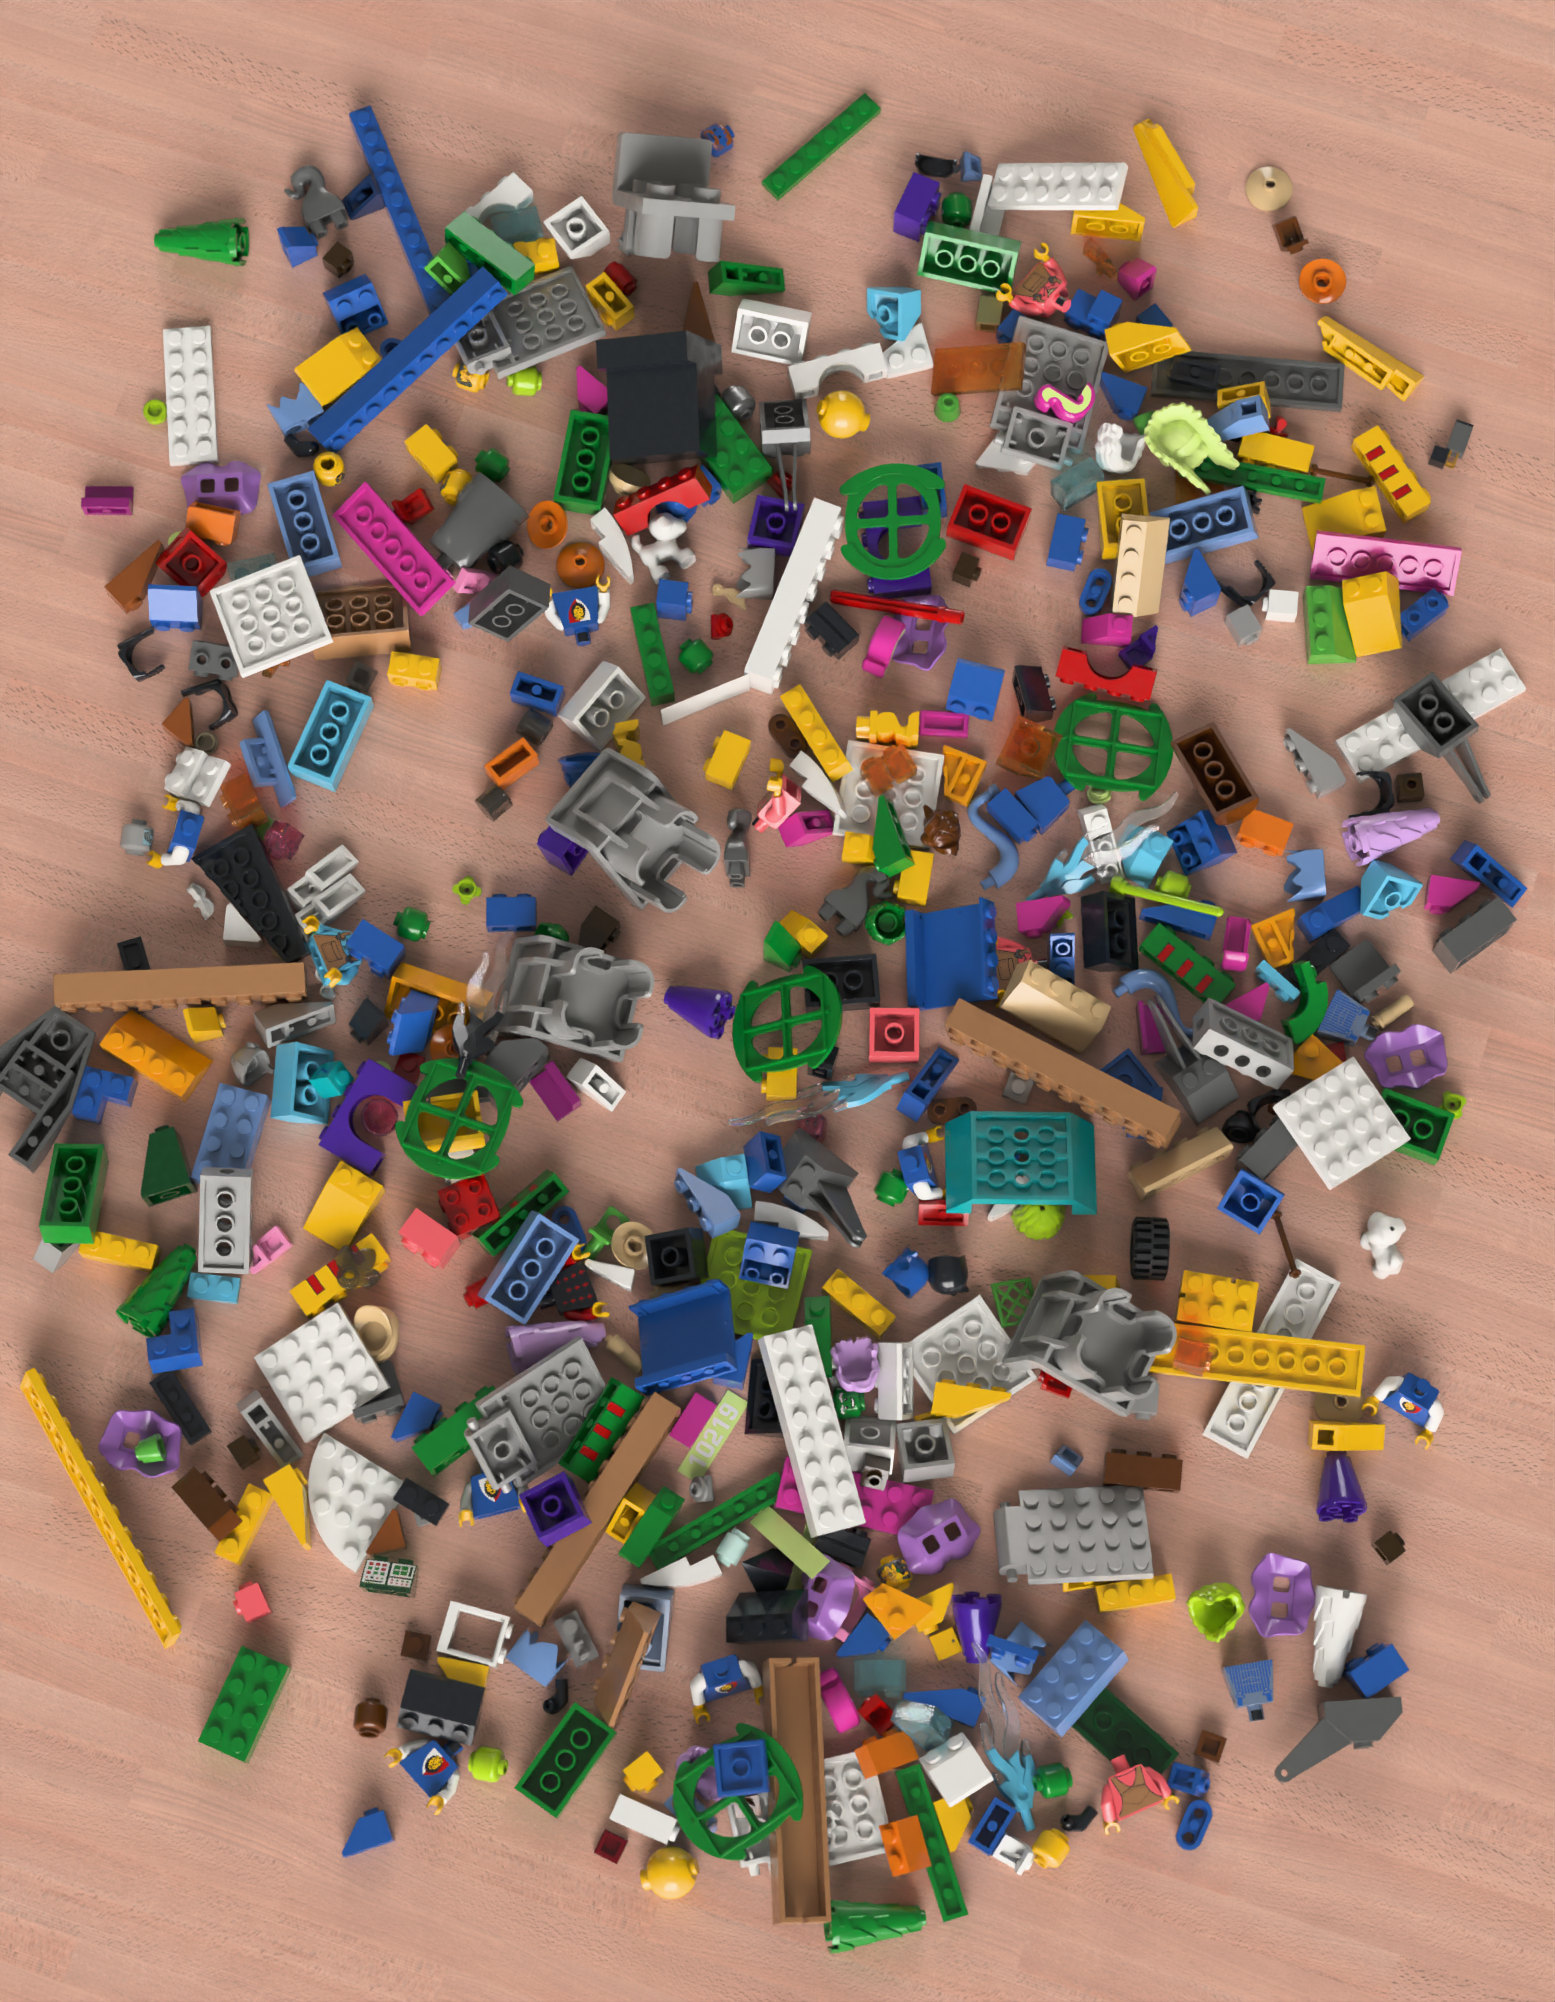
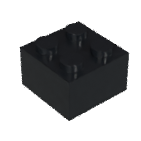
M687 1227L645 1236L651 1286H669L709 1278L702 1228Z

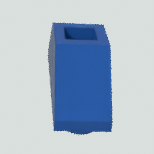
M1075 933L1049 934L1047 942L1049 971L1075 985Z

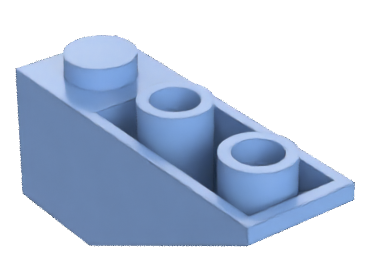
M1260 395L1237 400L1207 419L1208 425L1214 428L1215 433L1220 436L1221 442L1270 430L1268 410Z
M677 1169L674 1180L675 1188L678 1193L684 1195L688 1208L692 1213H696L702 1229L705 1232L708 1231L712 1239L738 1228L741 1214L727 1194L684 1169Z

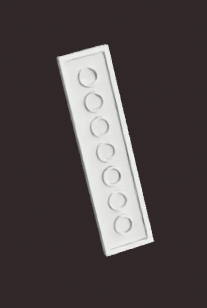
M1501 648L1441 681L1474 720L1526 690V687ZM1395 708L1335 741L1336 747L1360 784L1371 777L1366 775L1356 776L1357 772L1384 771L1421 750L1407 734Z
M1296 1259V1267L1302 1273L1295 1279L1290 1277L1289 1273L1287 1274L1257 1333L1311 1339L1341 1282ZM1230 1382L1202 1435L1247 1459L1285 1388Z

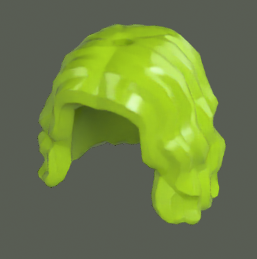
M1020 1204L1019 1207L1013 1210L1011 1219L1016 1230L1024 1233L1026 1237L1033 1238L1035 1241L1054 1237L1062 1227L1065 1219V1206Z
M1225 1582L1202 1586L1200 1590L1191 1593L1186 1602L1193 1625L1198 1628L1200 1633L1205 1635L1206 1640L1216 1641L1217 1643L1221 1638L1225 1637L1228 1631L1234 1629L1236 1622L1245 1610V1602L1240 1591L1235 1586Z

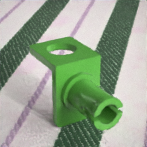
M613 1206L607 1209L596 1226L589 1228L588 1232L593 1237L581 1252L582 1254L590 1252V1256L586 1259L595 1260L605 1244L611 1245L612 1234L615 1230L610 1229L607 1225V1219L610 1216H617L620 1219V1225L630 1222L627 1216Z

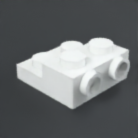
M186 746L183 752L178 753L173 772L166 776L164 789L179 799L210 807L231 764L226 760L209 756L204 751Z

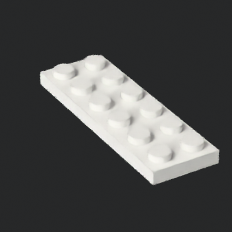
M1125 162L998 163L988 207L991 210H1118L1128 166Z
M198 326L163 329L170 465H196L205 462L219 463L211 327Z

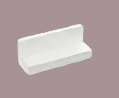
M984 174L970 230L999 236L1005 210H991L988 207L993 186V176Z

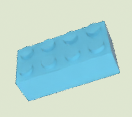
M326 680L287 766L290 774L336 792L374 708L372 698Z

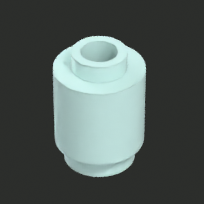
M733 1528L731 1532H727L716 1549L715 1553L718 1555L716 1560L726 1567H730L731 1564L736 1566L749 1547L748 1542L750 1538L740 1530Z

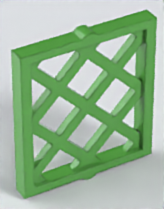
M1031 1278L1010 1279L1009 1281L991 1284L1002 1328L1019 1325L1027 1308L1019 1300L1022 1296L1031 1300L1034 1293ZM1016 1283H1025L1022 1290L1014 1286ZM1004 1285L1009 1286L1006 1293L998 1289V1287ZM1027 1287L1029 1289L1030 1295L1025 1293ZM1011 1289L1019 1293L1016 1300L1008 1295ZM998 1293L1003 1296L1001 1301H999ZM1005 1299L1014 1303L1011 1309L1002 1305ZM1016 1305L1024 1310L1021 1316L1013 1312ZM1002 1309L1007 1312L1005 1318L1003 1316ZM1010 1315L1018 1319L1017 1322H1007Z

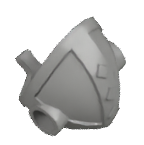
M247 1042L245 1047L238 1049L231 1056V1065L235 1074L234 1079L244 1086L254 1084L267 1072L274 1074L275 1070L270 1065L268 1054L254 1042Z

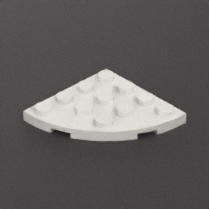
M324 1433L313 1455L309 1472L308 1496L310 1509L317 1530L326 1546L346 1567L357 1573L368 1555L366 1550L391 1510H396L399 1506V1503L394 1501L393 1498L404 1481Z

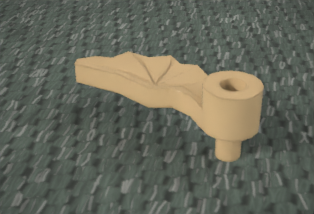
M715 584L712 587L711 593L713 596L723 595L727 597L729 602L737 605L743 611L746 610L745 598H736L740 591H736L734 588L723 589L720 584Z

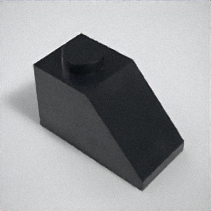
M368 998L362 1002L349 1022L350 1029L352 1030L350 1035L358 1043L363 1041L369 1046L389 1026L385 1014Z
M834 1045L828 1057L819 1067L812 1069L808 1066L807 1075L832 1081L839 1055V1047Z

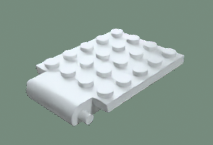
M855 1752L824 1759L826 1812L833 1810L837 1815L835 1819L837 1826L834 1829L837 1835L835 1840L837 1846L833 1851L828 1850L829 1866L886 1853L879 1826L889 1822L878 1775L865 1780ZM758 1793L761 1815H757V1818L760 1822H765L768 1819L767 1793ZM732 1803L727 1806L733 1836L748 1834L751 1831V1825L746 1817L737 1819L734 1804ZM767 1836L757 1844L745 1849L747 1856L744 1860L739 1861L741 1868L749 1867L750 1876L760 1875L759 1864L766 1862L768 1863L771 1876L769 1836Z

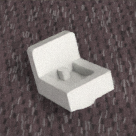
M1007 1832L1003 1833L991 1853L996 1859L1014 1868L1015 1872L1019 1875H1022L1024 1870H1028L1034 1861V1853L1031 1846Z

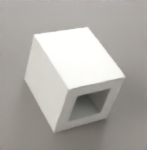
M1270 589L1267 597H1263L1262 611L1266 612L1265 620L1294 622L1297 616L1299 592Z

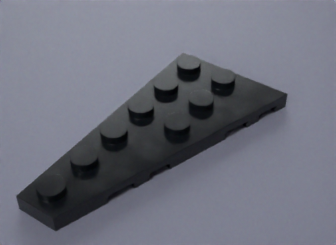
M250 824L191 858L205 872L204 874L221 889L220 891L235 908L253 924L256 931L263 935L269 942L268 944L286 963H296L312 954L256 825Z

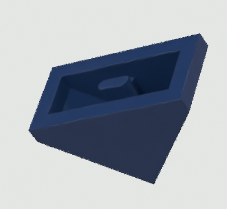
M373 174L366 176L342 199L350 220H356L385 208L381 191Z

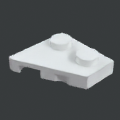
M922 323L917 324L911 329L905 341H897L883 352L887 365V379L931 369L934 365Z
M999 431V432H998L999 435L1004 436V433H1005V432H1003V431ZM993 439L975 464V467L978 469L985 467L997 469L998 472H1014L1015 474L1027 476L1036 463L1000 453L1001 445L993 443Z

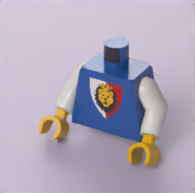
M608 574L607 583H600L598 575L596 578L597 586L553 594L550 588V596L552 595V598L549 601V608L545 611L546 618L557 630H563L565 636L575 635L578 646H585L591 643L589 632L598 631L599 624L605 621L610 609V590L607 587L611 581Z
M168 794L164 796L168 798V803L166 806L162 805V808L173 812L178 811L166 854L160 855L151 850L148 852V855L152 858L150 861H146V864L159 869L162 865H182L185 862H190L204 821V816L200 815L201 808L197 803L182 800Z
M941 1126L929 1128L925 1132L905 1137L902 1145L903 1150L897 1152L905 1184L921 1200L946 1199V1188H939L927 1144L928 1142L935 1143L944 1139V1137H938L937 1129H940Z
M1407 1373L1402 1377L1389 1376L1385 1378L1374 1391V1396L1365 1398L1362 1410L1366 1406L1373 1407L1370 1416H1374L1378 1410L1379 1401H1382L1383 1404L1422 1428L1425 1427L1426 1429L1421 1431L1415 1439L1416 1445L1421 1438L1427 1441L1425 1449L1433 1442L1434 1435L1432 1432H1436L1444 1415V1409L1440 1400H1438L1440 1391L1430 1385L1428 1380L1420 1379L1412 1373Z
M479 1464L481 1474L471 1476V1482L465 1485L460 1500L458 1520L460 1527H462V1522L465 1520H470L471 1526H474V1519L479 1520L519 1509L526 1513L519 1494L529 1490L528 1486H518L515 1479L510 1481L512 1486L510 1492L503 1493L501 1488L494 1490Z
M730 1655L700 1666L699 1674L690 1682L692 1702L695 1705L692 1709V1714L697 1724H699L698 1718L701 1715H705L707 1722L710 1720L709 1712L706 1706L703 1705L704 1703L755 1688L754 1697L756 1704L761 1705L759 1698L763 1696V1681L753 1662L741 1660L737 1655Z
M424 1738L409 1741L398 1748H392L383 1757L385 1758L390 1755L394 1758L389 1767H394L399 1762L430 1797L426 1808L431 1804L436 1805L438 1809L435 1815H438L443 1806L456 1793L460 1778L458 1772L460 1767L453 1758L464 1748L460 1743L450 1740L441 1747L436 1740L431 1741Z

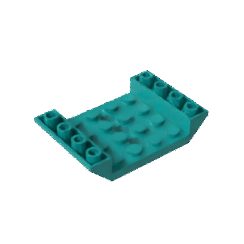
M970 1111L945 1123L946 1213H971L972 1204L1071 1205L1073 1215H1097L1094 1124L1071 1112ZM1017 1132H1024L1028 1137L1024 1140H1019L1014 1135ZM1017 1154H1025L1029 1159L1025 1162H1020L1016 1160L1015 1156ZM1018 1176H1025L1029 1181L1026 1184H1020L1015 1179Z

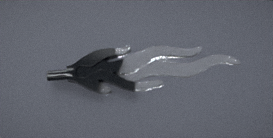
M512 931L505 933L495 946V967L489 980L483 984V977L490 962L488 953L484 952L481 965L469 981L467 1003L470 1021L467 1026L464 1025V1003L460 1002L458 1005V1013L452 1027V1037L458 1053V1061H460L455 1074L459 1079L465 1078L469 1065H472L475 1059L487 1052L497 1040L498 1031H494L488 1036L486 1035L500 1024L506 1012L508 992L504 991L499 1008L496 1010L495 998L500 986L508 975L505 945L512 936Z

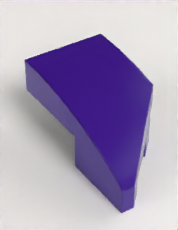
M1157 625L1141 634L1138 640L1119 651L1118 656L1128 669L1134 663L1144 666L1152 660L1156 649Z

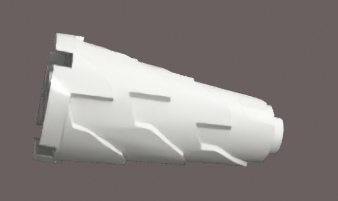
M1316 1585L1313 1620L1316 1621L1313 1646H1315L1313 1673H1315L1314 1679L1318 1680V1686L1333 1688V1684H1338L1339 1679L1342 1677L1347 1655L1351 1651L1355 1630L1359 1627L1367 1595Z

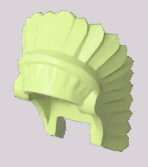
M1181 402L1179 404L1171 403L1168 407H1162L1161 410H1156L1152 414L1151 419L1144 428L1145 442L1150 451L1158 457L1159 461L1166 467L1171 466L1192 484L1201 488L1206 495H1209L1211 491L1194 472V469L1206 457H1209L1216 465L1235 470L1240 465L1233 458V453L1227 449V444L1221 442V438L1215 433L1214 428L1208 425L1206 418L1202 417L1201 410H1195L1192 405L1188 406Z

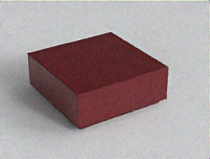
M605 1829L594 1853L618 1864L628 1840Z

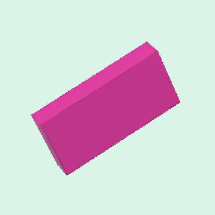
M921 710L919 736L967 739L969 715L947 711Z
M695 1392L669 1436L691 1449L717 1408V1405Z

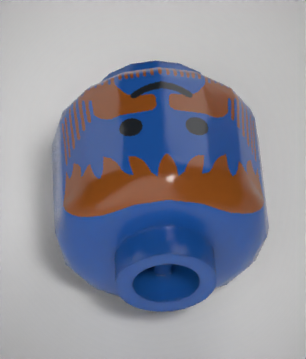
M716 122L704 129L700 134V138L712 142L711 156L715 158L720 157L733 148L732 138L735 135L729 125L724 126L722 123Z

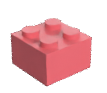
M870 1008L869 1063H918L920 1008Z
M415 1208L398 1232L402 1238L403 1246L413 1254L417 1251L421 1253V1256L424 1258L423 1260L433 1268H436L438 1265L444 1269L461 1245L455 1234L417 1208Z

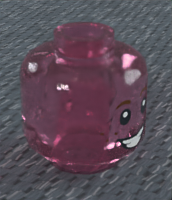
M806 1109L796 1117L794 1132L801 1127L818 1142L823 1143L826 1139L828 1121L822 1112L815 1109Z

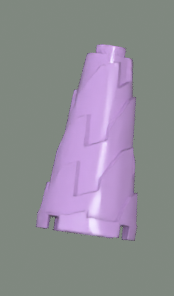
M1430 807L1352 817L1343 821L1342 828L1348 827V831L1342 833L1343 842L1351 861L1359 860L1356 862V866L1367 865L1373 859L1390 853L1400 846L1435 830L1438 827L1437 824L1440 823V817L1438 812Z
M580 1320L506 1326L505 1338H511V1341L507 1343V1349L513 1371L516 1372L515 1375H519L577 1336L583 1339L587 1349L599 1346L598 1343L602 1342V1338H606L604 1324L598 1323L597 1320Z

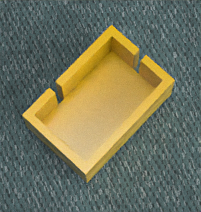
M475 1090L465 1115L482 1122L478 1091ZM464 1092L430 1097V1101L433 1105L455 1111ZM411 1100L402 1101L405 1117ZM421 1112L418 1116V1129L421 1139L428 1149L433 1152L439 1151L449 1129L450 1121L427 1112ZM466 1126L459 1127L449 1153L483 1148L485 1146L484 1133Z
M1184 1270L1180 1279L1178 1293L1180 1298L1177 1301L1174 1323L1252 1332L1259 1283L1236 1279L1234 1283H1231V1278Z

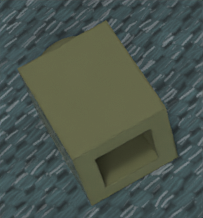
M980 295L975 331L997 332L1001 322L1003 301H999L996 295Z

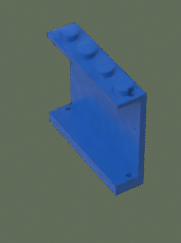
M980 897L979 904L928 913H921L914 909L905 911L908 1007L920 1008V1011L955 1006L959 998L968 1003L998 999L999 981L997 979L996 967L998 965V956L996 954L997 932L995 930L997 912L994 902Z
M711 1279L697 1286H687L683 1290L673 1293H663L660 1297L640 1300L638 1303L629 1306V1310L638 1316L643 1376L634 1378L635 1388L645 1396H651L654 1392L661 1393L738 1370L730 1288L720 1279Z

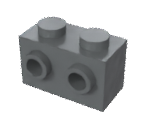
M199 640L192 641L188 670H193L194 675L208 677L209 673L218 674V679L232 681L233 677H239L240 672L230 645ZM201 655L206 657V663L201 661ZM225 659L230 661V667L225 665Z

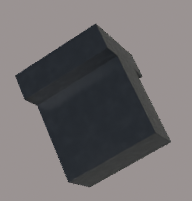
M689 331L596 340L597 369L607 374L609 451L611 460L634 465L717 457L714 375L722 374V351L720 344Z

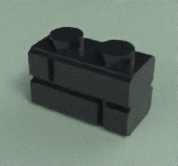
M824 602L805 620V632L812 640L818 639L823 644L821 647L829 657L834 655L839 660L859 642V634L827 602Z
M854 1528L853 1532L843 1529L818 1536L815 1548L835 1561L843 1562L846 1565L861 1570L871 1539L867 1537V1532Z

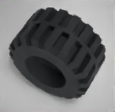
M1135 1217L1132 1223L1130 1239V1273L1133 1280L1164 1281L1168 1273L1170 1254V1228L1167 1218Z

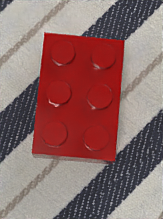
M964 484L948 523L946 536L1014 561L1030 521L1032 508Z

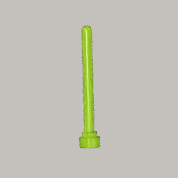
M1114 876L1110 883V893L1123 896L1129 894L1217 917L1224 914V910L1221 907L1130 885L1122 877Z

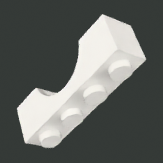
M513 172L508 177H503L495 189L491 192H486L478 204L474 207H469L465 212L470 216L476 217L481 224L488 217L496 213L506 212L517 216L534 201L533 191Z
M865 343L857 349H842L834 355H819L811 361L794 362L791 366H788V378L794 398L806 399L818 396L823 380L835 372H850L859 377L863 383L886 378L887 365L880 343Z

